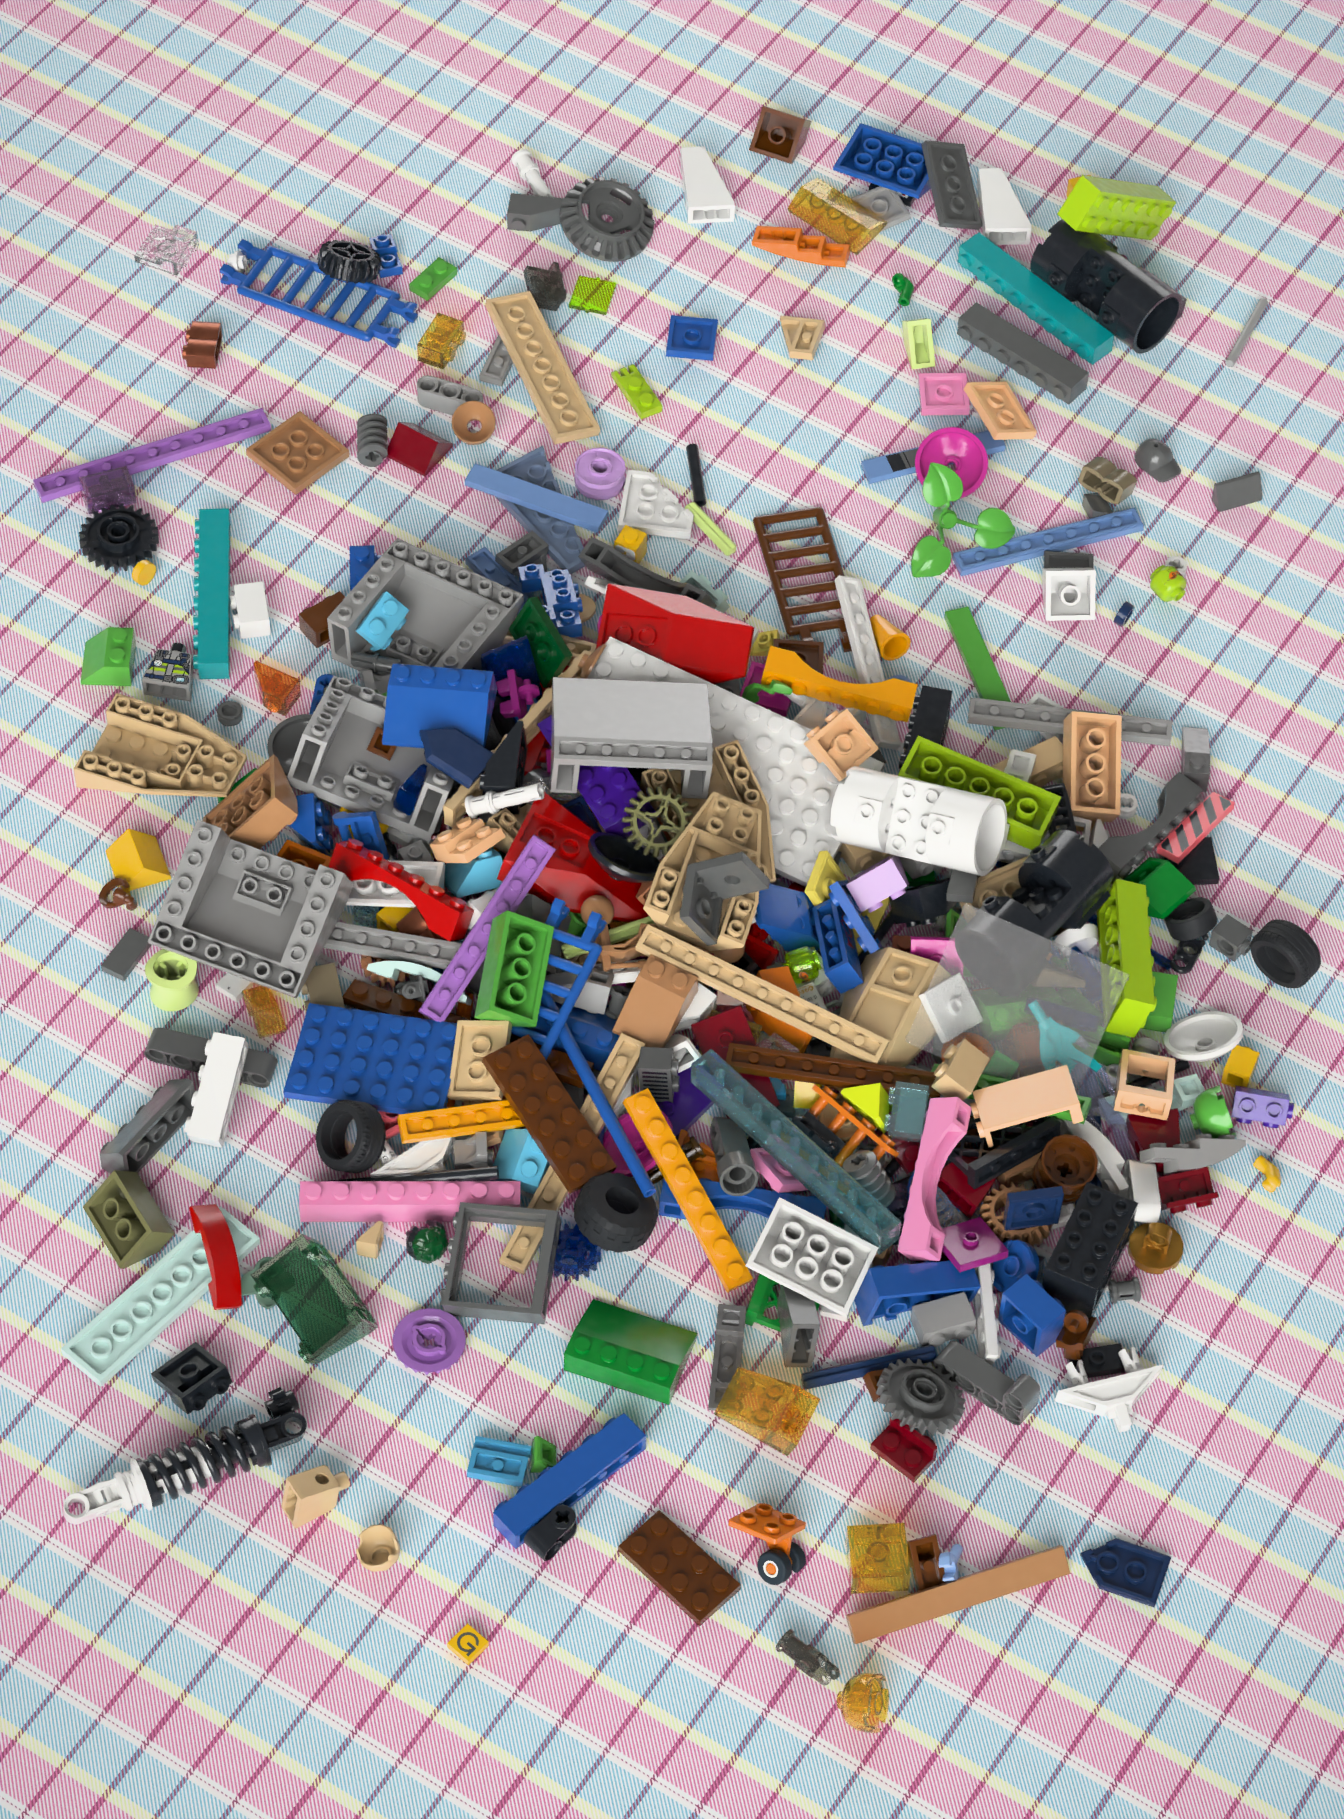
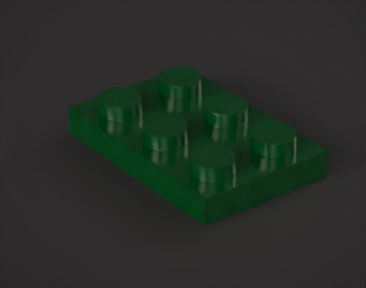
M538 597L528 598L509 627V631L542 686L549 688L552 687L553 677H558L573 655Z

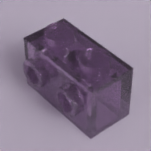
M127 466L79 477L81 496L89 515L93 514L94 511L102 512L101 507L110 510L111 504L118 508L121 504L126 506L136 503L135 486Z

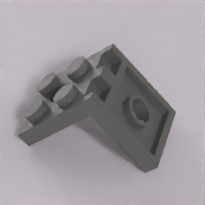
M743 851L688 864L685 885L683 887L680 919L707 946L715 945L718 939L723 899L769 889L770 879Z

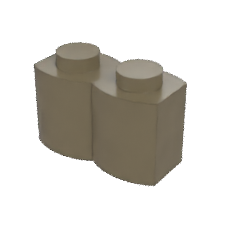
M1096 457L1083 466L1078 479L1084 488L1092 492H1098L1104 500L1112 504H1119L1129 497L1137 483V479L1130 472L1124 469H1117L1111 461L1103 457Z

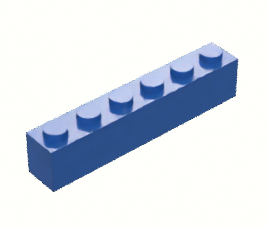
M625 1413L617 1418H611L605 1423L602 1430L595 1435L590 1434L576 1450L566 1452L555 1466L545 1468L530 1485L528 1483L523 1485L513 1498L499 1503L493 1512V1526L517 1549L524 1543V1537L527 1532L544 1519L555 1507L560 1505L571 1507L646 1449V1435Z

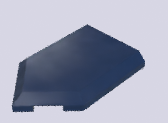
M455 728L419 731L425 750L426 762L468 789L485 772L486 763L494 754Z
M1118 1538L1110 1540L1105 1545L1093 1550L1089 1549L1080 1553L1099 1589L1155 1607L1171 1556Z

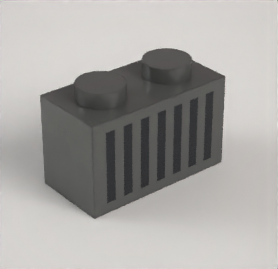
M641 1047L638 1064L640 1092L648 1088L656 1102L669 1101L673 1103L674 1092H679L680 1076H678L679 1060L674 1059L673 1048Z

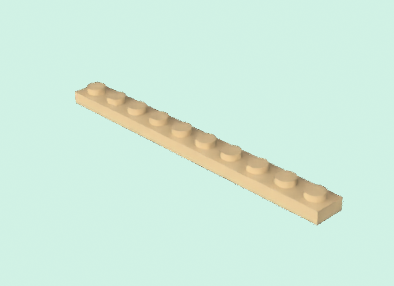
M584 650L579 657L573 659L570 667L558 677L580 678L582 669L578 667V664L585 653L589 656L592 653ZM552 687L547 688L543 697L530 707L525 717L518 720L523 721L527 745L540 732L537 724L552 715ZM506 734V735L502 738L501 743L503 742V740L506 738V736H507L508 734ZM480 777L469 789L460 784L458 791L445 801L443 805L444 824L453 828L456 822L461 820L467 813L465 798L470 795L474 797L482 795L483 790L480 789Z
M649 924L636 945V951L646 956L652 954L697 976L698 981L868 1063L878 1064L889 1044V1040Z
M621 1033L597 1077V1081L612 1109H614L639 1062L641 1047H646V1043ZM588 1094L580 1112L598 1137L605 1123ZM551 1165L527 1208L559 1211L568 1191ZM517 1225L499 1259V1264L524 1275L542 1242L544 1228Z

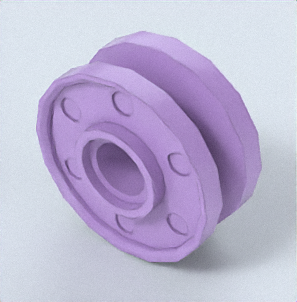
M592 448L584 451L578 456L575 463V487L582 495L594 500H608L617 496L623 490L625 484V461L618 453L606 448Z

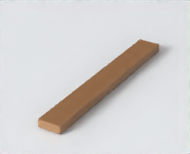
M1058 1545L960 1577L955 1581L945 1582L847 1614L846 1619L853 1643L858 1644L1071 1573L1062 1545Z

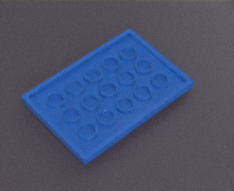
M309 1003L284 1087V1098L333 1104L340 1100L360 1101L374 1106L377 1111L395 1114L444 1109L449 1099L448 1092L451 1083L450 1073L457 1023Z

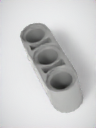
M429 375L422 376L417 381V400L425 408L453 416L455 410L465 402L479 401L483 403V394L477 389Z

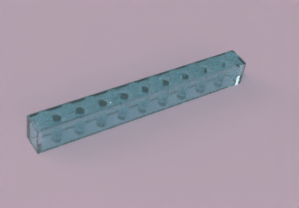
M710 1049L691 1064V1082L861 1239L879 1247L877 1250L879 1255L899 1240L901 1221L716 1052Z

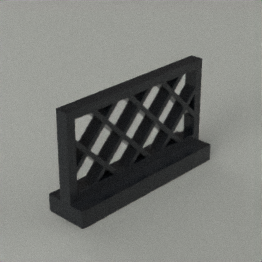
M1045 1116L1032 1120L1041 1123L1035 1127L1026 1126V1122H1023L1022 1126L1013 1125L995 1130L1001 1131L1002 1134L1001 1138L992 1137L993 1145H1000V1147L993 1151L983 1150L984 1144H987L985 1137L980 1138L978 1135L965 1134L959 1141L961 1142L960 1148L955 1147L948 1156V1159L968 1177V1184L975 1190L1042 1152L1050 1140L1060 1136L1061 1122L1054 1116L1050 1119ZM971 1118L967 1131L977 1129L976 1122H980V1118ZM1006 1132L1021 1133V1135L1014 1139L1005 1138ZM965 1142L980 1143V1150L964 1148ZM962 1157H978V1159L967 1164L962 1160Z

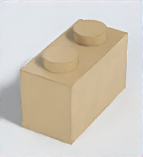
M963 1039L956 1046L952 1044L948 1047L943 1055L946 1058L945 1061L934 1072L936 1078L931 1087L945 1098L958 1097L963 1101L971 1095L989 1060L988 1056L966 1039Z

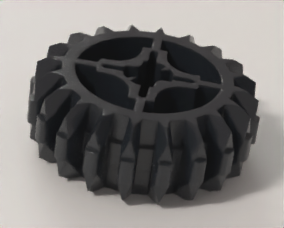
M333 240L322 244L318 252L317 265L325 275H330L331 278H336L339 281L343 280L347 283L353 282L356 284L360 282L364 284L372 282L377 278L381 268V258L379 257L380 254L375 252L374 249L368 248L367 245H361L352 241Z

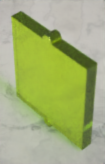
M579 275L569 302V308L582 310L586 313L592 312L607 315L617 283L600 280L599 277L595 279Z

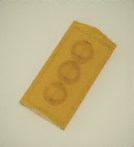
M819 178L802 185L787 208L790 213L835 242L849 244L850 251L856 255L887 225V221Z

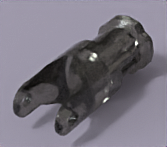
M789 1629L778 1641L775 1650L789 1656L795 1661L794 1665L820 1684L828 1685L831 1679L835 1680L840 1676L839 1669L825 1655L811 1644L806 1645L795 1636V1631Z

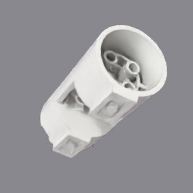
M858 766L848 769L846 771L848 778L845 783H839L831 810V825L836 826V833L833 837L837 842L980 876L987 875L994 868L1001 851L1005 850L1010 824H1007L1005 803L999 798Z

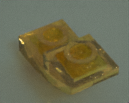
M258 986L242 990L249 1017L253 1016L260 1039L281 1034L287 1030L281 1011L269 988Z

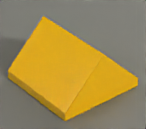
M128 828L106 850V855L115 878L126 879L130 885V891L171 879L155 836Z

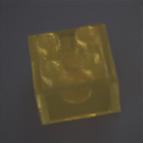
M905 1523L847 1526L845 1546L851 1594L908 1591L911 1574Z

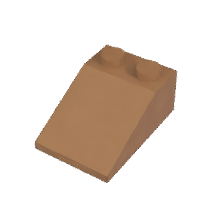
M650 954L635 980L612 1030L613 1033L619 1036L623 1033L646 1043V1047L665 1048L698 992V977Z

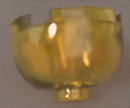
M861 1673L855 1675L847 1681L843 1690L838 1693L837 1707L841 1709L846 1723L857 1731L878 1733L882 1730L877 1728L879 1721L883 1723L886 1721L889 1707L888 1689H883L881 1681H886V1678L881 1673Z

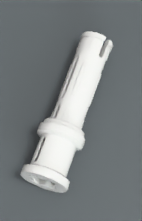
M527 149L515 152L511 162L514 166L518 167L521 178L530 184L535 195L553 197L539 175L538 165L531 160L530 152Z
M540 783L499 793L487 791L485 795L477 797L470 795L465 798L466 812L471 819L488 812L495 814L504 807L544 799V789Z

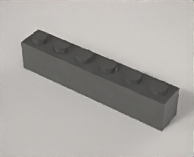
M976 302L959 317L957 329L959 336L974 344L983 352L993 356L999 362L1009 366L1018 374L1028 378L1037 386L1047 390L1056 398L1070 404L1087 389L1089 372Z

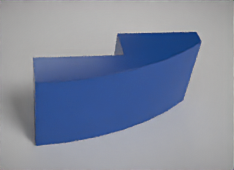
M381 234L369 238L370 248L380 254L381 268L379 277L385 278L403 274L402 264L397 255V246L392 234Z

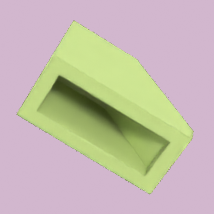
M922 318L902 321L904 346L911 369L935 367L931 319Z

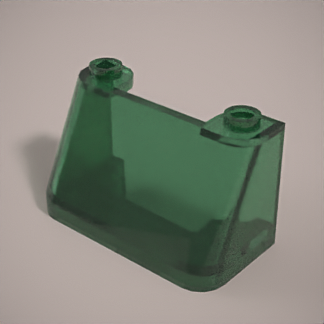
M301 1234L251 1274L256 1282L253 1286L262 1298L267 1296L274 1300L301 1340L299 1342L300 1349L298 1354L307 1364L317 1365L378 1328L376 1320L328 1250L319 1241L304 1234Z

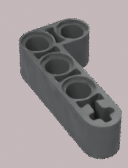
M950 1341L933 1361L935 1369L942 1368L941 1374L951 1375L949 1378L951 1382H958V1387L1014 1425H1021L1038 1404L1040 1386L1031 1376L1021 1374L1014 1381L956 1341Z

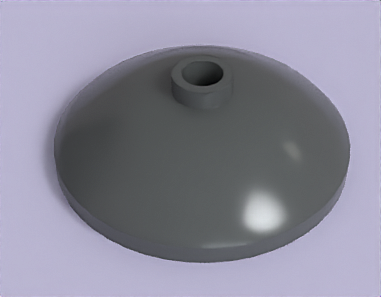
M313 714L296 715L285 719L273 729L269 736L267 744L268 756L270 758L274 754L278 758L286 776H288L301 736Z

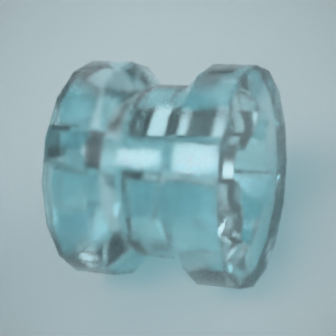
M354 906V925L377 929L376 913L379 912V907Z

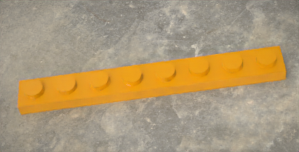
M647 1088L624 1099L623 1104L726 1292L729 1293L751 1282L753 1279L752 1275L745 1266L742 1257L649 1089Z

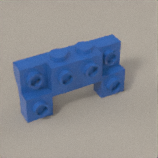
M528 564L518 567L522 593L542 591L544 602L542 606L545 608L559 634L572 638L583 636L579 612H583L582 600L579 597L578 584H573L568 569H554L544 572L543 564Z

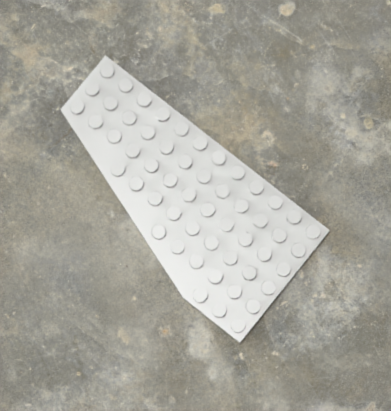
M609 637L606 642L607 646L587 679L708 684L712 755L715 747L735 740L739 741L769 805L775 873L806 887L819 852L828 851L834 859L842 845L833 837L836 833V826L831 825V810L839 783L844 784L848 778L847 776L839 782L824 762L819 763L804 745L809 739L806 734L811 729ZM869 757L858 767L882 772L885 763Z

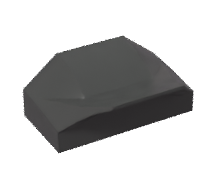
M532 530L496 554L495 561L512 575H517L518 577V567L528 564H543L544 572H547L546 555L549 545Z

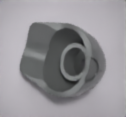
M1146 439L1135 452L1136 464L1159 482H1167L1181 473L1179 465L1173 458L1171 449L1158 439Z

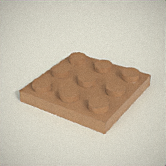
M299 411L246 448V455L292 493L297 495L349 457V450Z

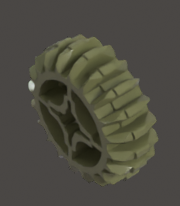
M662 786L657 787L656 794H654L651 787H648L646 789L647 797L642 791L637 792V797L640 801L634 798L629 800L634 808H624V812L631 816L622 818V822L630 823V826L623 828V833L632 832L633 835L627 838V842L629 843L636 839L638 843L634 846V849L638 850L643 845L645 847L643 855L645 856L648 855L650 849H653L652 855L654 858L659 856V850L662 851L665 857L669 851L668 847L671 849L685 830V827L691 822L685 821V818L692 816V811L685 813L683 811V808L688 806V802L686 801L679 805L677 801L681 799L682 795L677 794L674 798H671L673 790L670 788L666 791L665 795H662ZM661 801L655 813L640 811L641 807L647 802ZM668 805L673 808L677 815L678 826L667 817ZM661 813V821H663L664 824L659 826L654 831V823H652L651 820L655 819ZM637 818L648 826L647 839L642 836L638 829ZM660 831L675 833L674 837L668 842L654 843Z

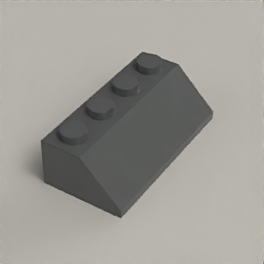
M190 1079L169 1080L163 1087H159L153 1094V1098L137 1110L135 1117L128 1124L125 1123L120 1128L118 1135L102 1147L100 1151L102 1169L110 1174L114 1170L139 1173L185 1124L187 1117L192 1116L194 1109L191 1105L194 1093L193 1081Z

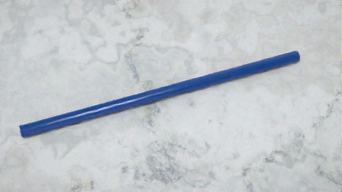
M543 990L541 1006L559 1012L551 994ZM565 1023L558 1038L644 1197L652 1196L656 1189Z

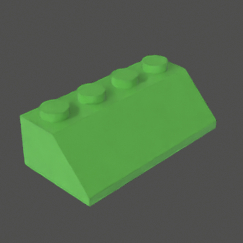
M508 910L492 919L474 1018L489 1021H510L514 1027L537 1026L554 931L553 926Z

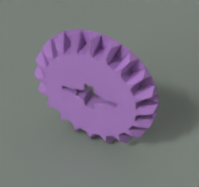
M435 1308L420 1309L408 1314L398 1323L393 1334V1349L398 1361H401L405 1368L409 1367L415 1373L420 1371L426 1375L430 1372L439 1374L441 1370H449L454 1363H458L466 1345L465 1332L461 1323L450 1313ZM433 1338L435 1346L429 1344L425 1347L424 1339L431 1340Z

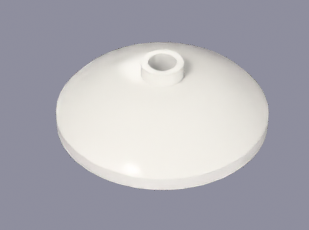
M1215 1011L1194 1014L1179 1020L1166 1031L1164 1035L1165 1049L1172 1056L1184 1061H1210L1225 1055L1237 1046L1244 1034L1243 1025L1239 1018L1225 1012Z

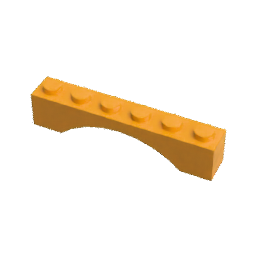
M770 646L761 679V684L770 685L773 679L790 686L793 690L792 693L796 695H805L822 702H831L842 705L845 708L859 709L872 715L877 714L895 721L907 723L918 684L896 678L871 684H853L838 681L812 669L795 652Z

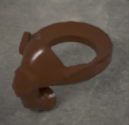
M112 879L105 884L99 894V901L105 908H117L126 904V908L133 911L138 906L130 894V885L126 879ZM117 887L113 893V901L108 902L109 893Z

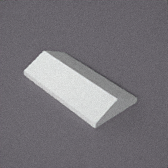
M388 860L389 862L401 864L404 870L410 874L422 876L425 879L424 882L431 886L435 885L444 889V862ZM372 879L351 881L354 886L346 905L416 907L397 888L382 881Z

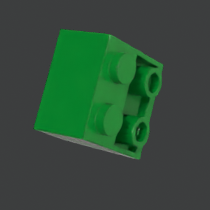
M1149 857L1123 879L1146 885V895L1149 897L1148 916L1158 919H1164L1169 916L1174 909L1181 903H1184L1196 891L1195 886L1169 861Z

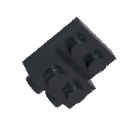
M194 1342L151 1373L154 1382L170 1395L172 1402L186 1414L194 1410H202L210 1398L216 1394H224L228 1390L229 1385L233 1383L227 1367L197 1342Z

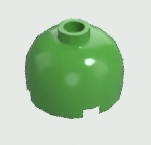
M1220 1085L1201 1092L1194 1101V1113L1190 1114L1194 1130L1200 1129L1202 1134H1211L1213 1139H1218L1222 1135H1234L1236 1137L1235 1130L1229 1131L1230 1128H1233V1124L1223 1094L1217 1095V1093L1221 1092Z

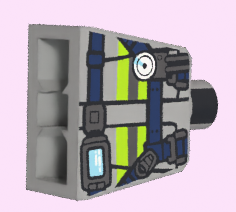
M173 643L170 650L159 649L155 652L142 677L144 695L191 702L193 659L190 653H185V645Z

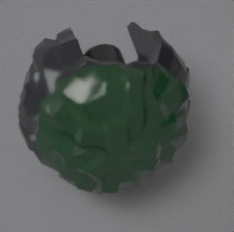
M435 1220L426 1221L430 1226L429 1228L421 1227L419 1229L413 1225L410 1230H407L406 1250L414 1260L429 1264L440 1259L447 1250L449 1243L445 1227Z

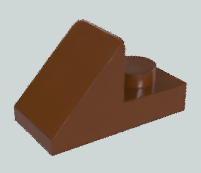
M936 1534L907 1541L906 1564L913 1570L917 1591L945 1583L942 1579L945 1574L944 1567L939 1568L940 1549Z

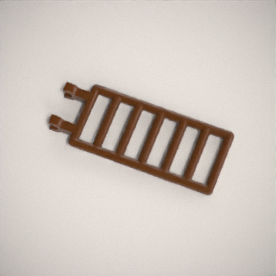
M815 507L754 517L753 525L786 633L790 636L799 635L801 641H814L811 633L837 629L843 653L852 651L844 618L794 625L792 616L841 609L839 599L790 607L786 600L788 597L837 590L835 581L783 588L780 580L832 571L835 579L838 575L845 576L824 509ZM814 517H816L819 525L767 534L764 525ZM822 535L824 544L773 552L769 544ZM826 553L830 562L780 570H777L775 561Z

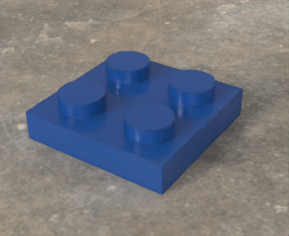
M671 315L666 357L713 361L718 319Z

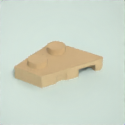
M780 316L781 327L790 358L813 360L825 329V321Z

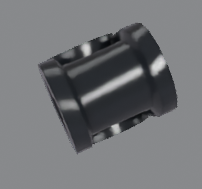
M566 1505L555 1507L544 1519L527 1532L523 1542L544 1561L550 1560L576 1534L577 1527L574 1510Z

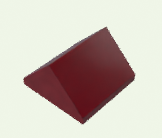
M398 422L388 445V455L386 457L426 477L453 447V443L414 423Z

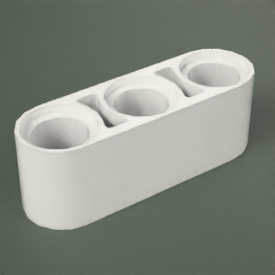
M1127 1159L1124 1165L1123 1177L1129 1185V1189L1125 1198L1138 1203L1135 1221L1157 1223L1160 1217L1161 1202L1156 1165L1154 1163Z

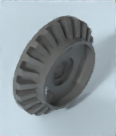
M598 177L597 180L588 178L584 183L578 182L573 189L567 192L560 208V223L568 240L584 254L602 261L619 262L639 255L647 247L653 234L652 209L647 207V200L645 198L641 199L639 196L640 192L629 188V184L625 182L622 184L613 178L610 180H605L604 177ZM582 203L588 204L589 220L583 214ZM602 215L611 216L613 222L604 221ZM623 230H629V232L624 234H615Z

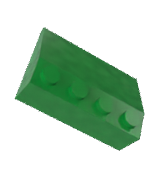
M593 1299L573 1331L564 1352V1371L670 1405L698 1333Z

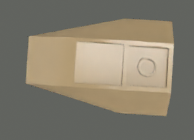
M714 791L711 793L660 862L643 909L661 931L710 951L744 947L759 903V891L723 899L718 939L715 945L707 946L680 919V908L682 906L683 887L685 885L688 864L743 851L760 869L762 810Z
M887 947L865 957L861 964L864 982L854 989L846 991L839 1017L889 1040V1044L878 1064L905 1068L937 1034L919 995L952 975L936 961ZM832 1045L830 1057L866 1062ZM828 1086L839 1091H842L844 1089L840 1087Z

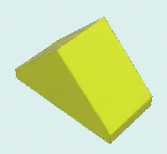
M881 1083L844 1088L840 1092L847 1103L855 1108L861 1116L873 1123L883 1133L888 1130L889 1095Z

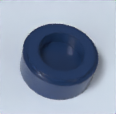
M1126 601L1119 609L1113 622L1120 627L1124 626L1134 611V605Z

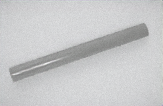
M1265 298L1259 299L1227 357L1225 364L1228 367L1234 366L1268 304Z

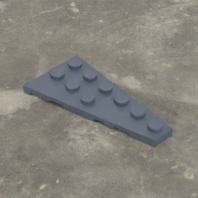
M543 445L496 470L561 493L557 480L553 476L551 465L546 459ZM496 497L528 533L533 530L549 545L547 554L562 570L568 569L569 574H572L585 567L578 557L584 547L580 537L577 536L574 524Z

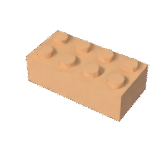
M1072 711L1064 719L1063 783L1068 793L1073 816L1092 821L1101 819L1102 822H1113L1120 815L1122 716Z

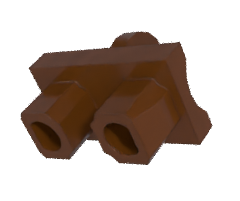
M1070 1310L1065 1315L1064 1326L1056 1339V1347L1064 1348L1065 1359L1080 1360L1083 1350L1089 1344L1090 1337L1097 1326V1317L1088 1318L1082 1311Z

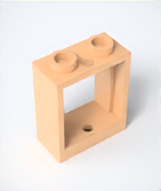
M1122 1049L1117 1069L1114 1111L1167 1120L1173 1097L1176 1059ZM1127 1073L1165 1080L1164 1092L1126 1085Z

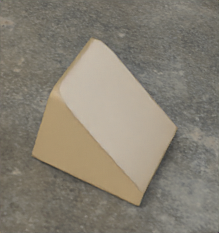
M382 1221L376 1222L357 1239L356 1250L358 1255L374 1259L379 1256L384 1239V1224Z

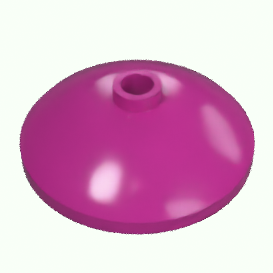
M947 427L934 431L920 444L915 457V470L922 486L930 463H938L944 466L950 463L955 464L956 469L953 471L960 477L963 485L960 499L971 495L981 486L988 470V457L982 442L974 434L962 428Z
M627 1112L619 1117L618 1120L647 1172L657 1164ZM662 1112L665 1120L667 1121L670 1129L673 1132V1126L670 1119L666 1116L664 1112ZM607 1129L604 1133L603 1146L617 1166L611 1174L621 1173L625 1176L633 1177Z

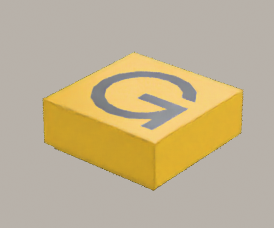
M468 1623L447 1643V1647L468 1666L489 1646V1641Z

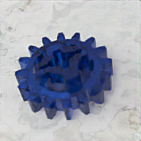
M564 1224V1230H560L559 1248L556 1249L554 1277L557 1278L560 1274H563L564 1281H568L570 1276H574V1279L579 1281V1275L583 1274L588 1278L590 1274L589 1269L596 1271L597 1262H601V1247L590 1243L582 1235L577 1224H575L574 1229H570L568 1224ZM587 1251H590L588 1258L585 1259L584 1257L587 1256Z

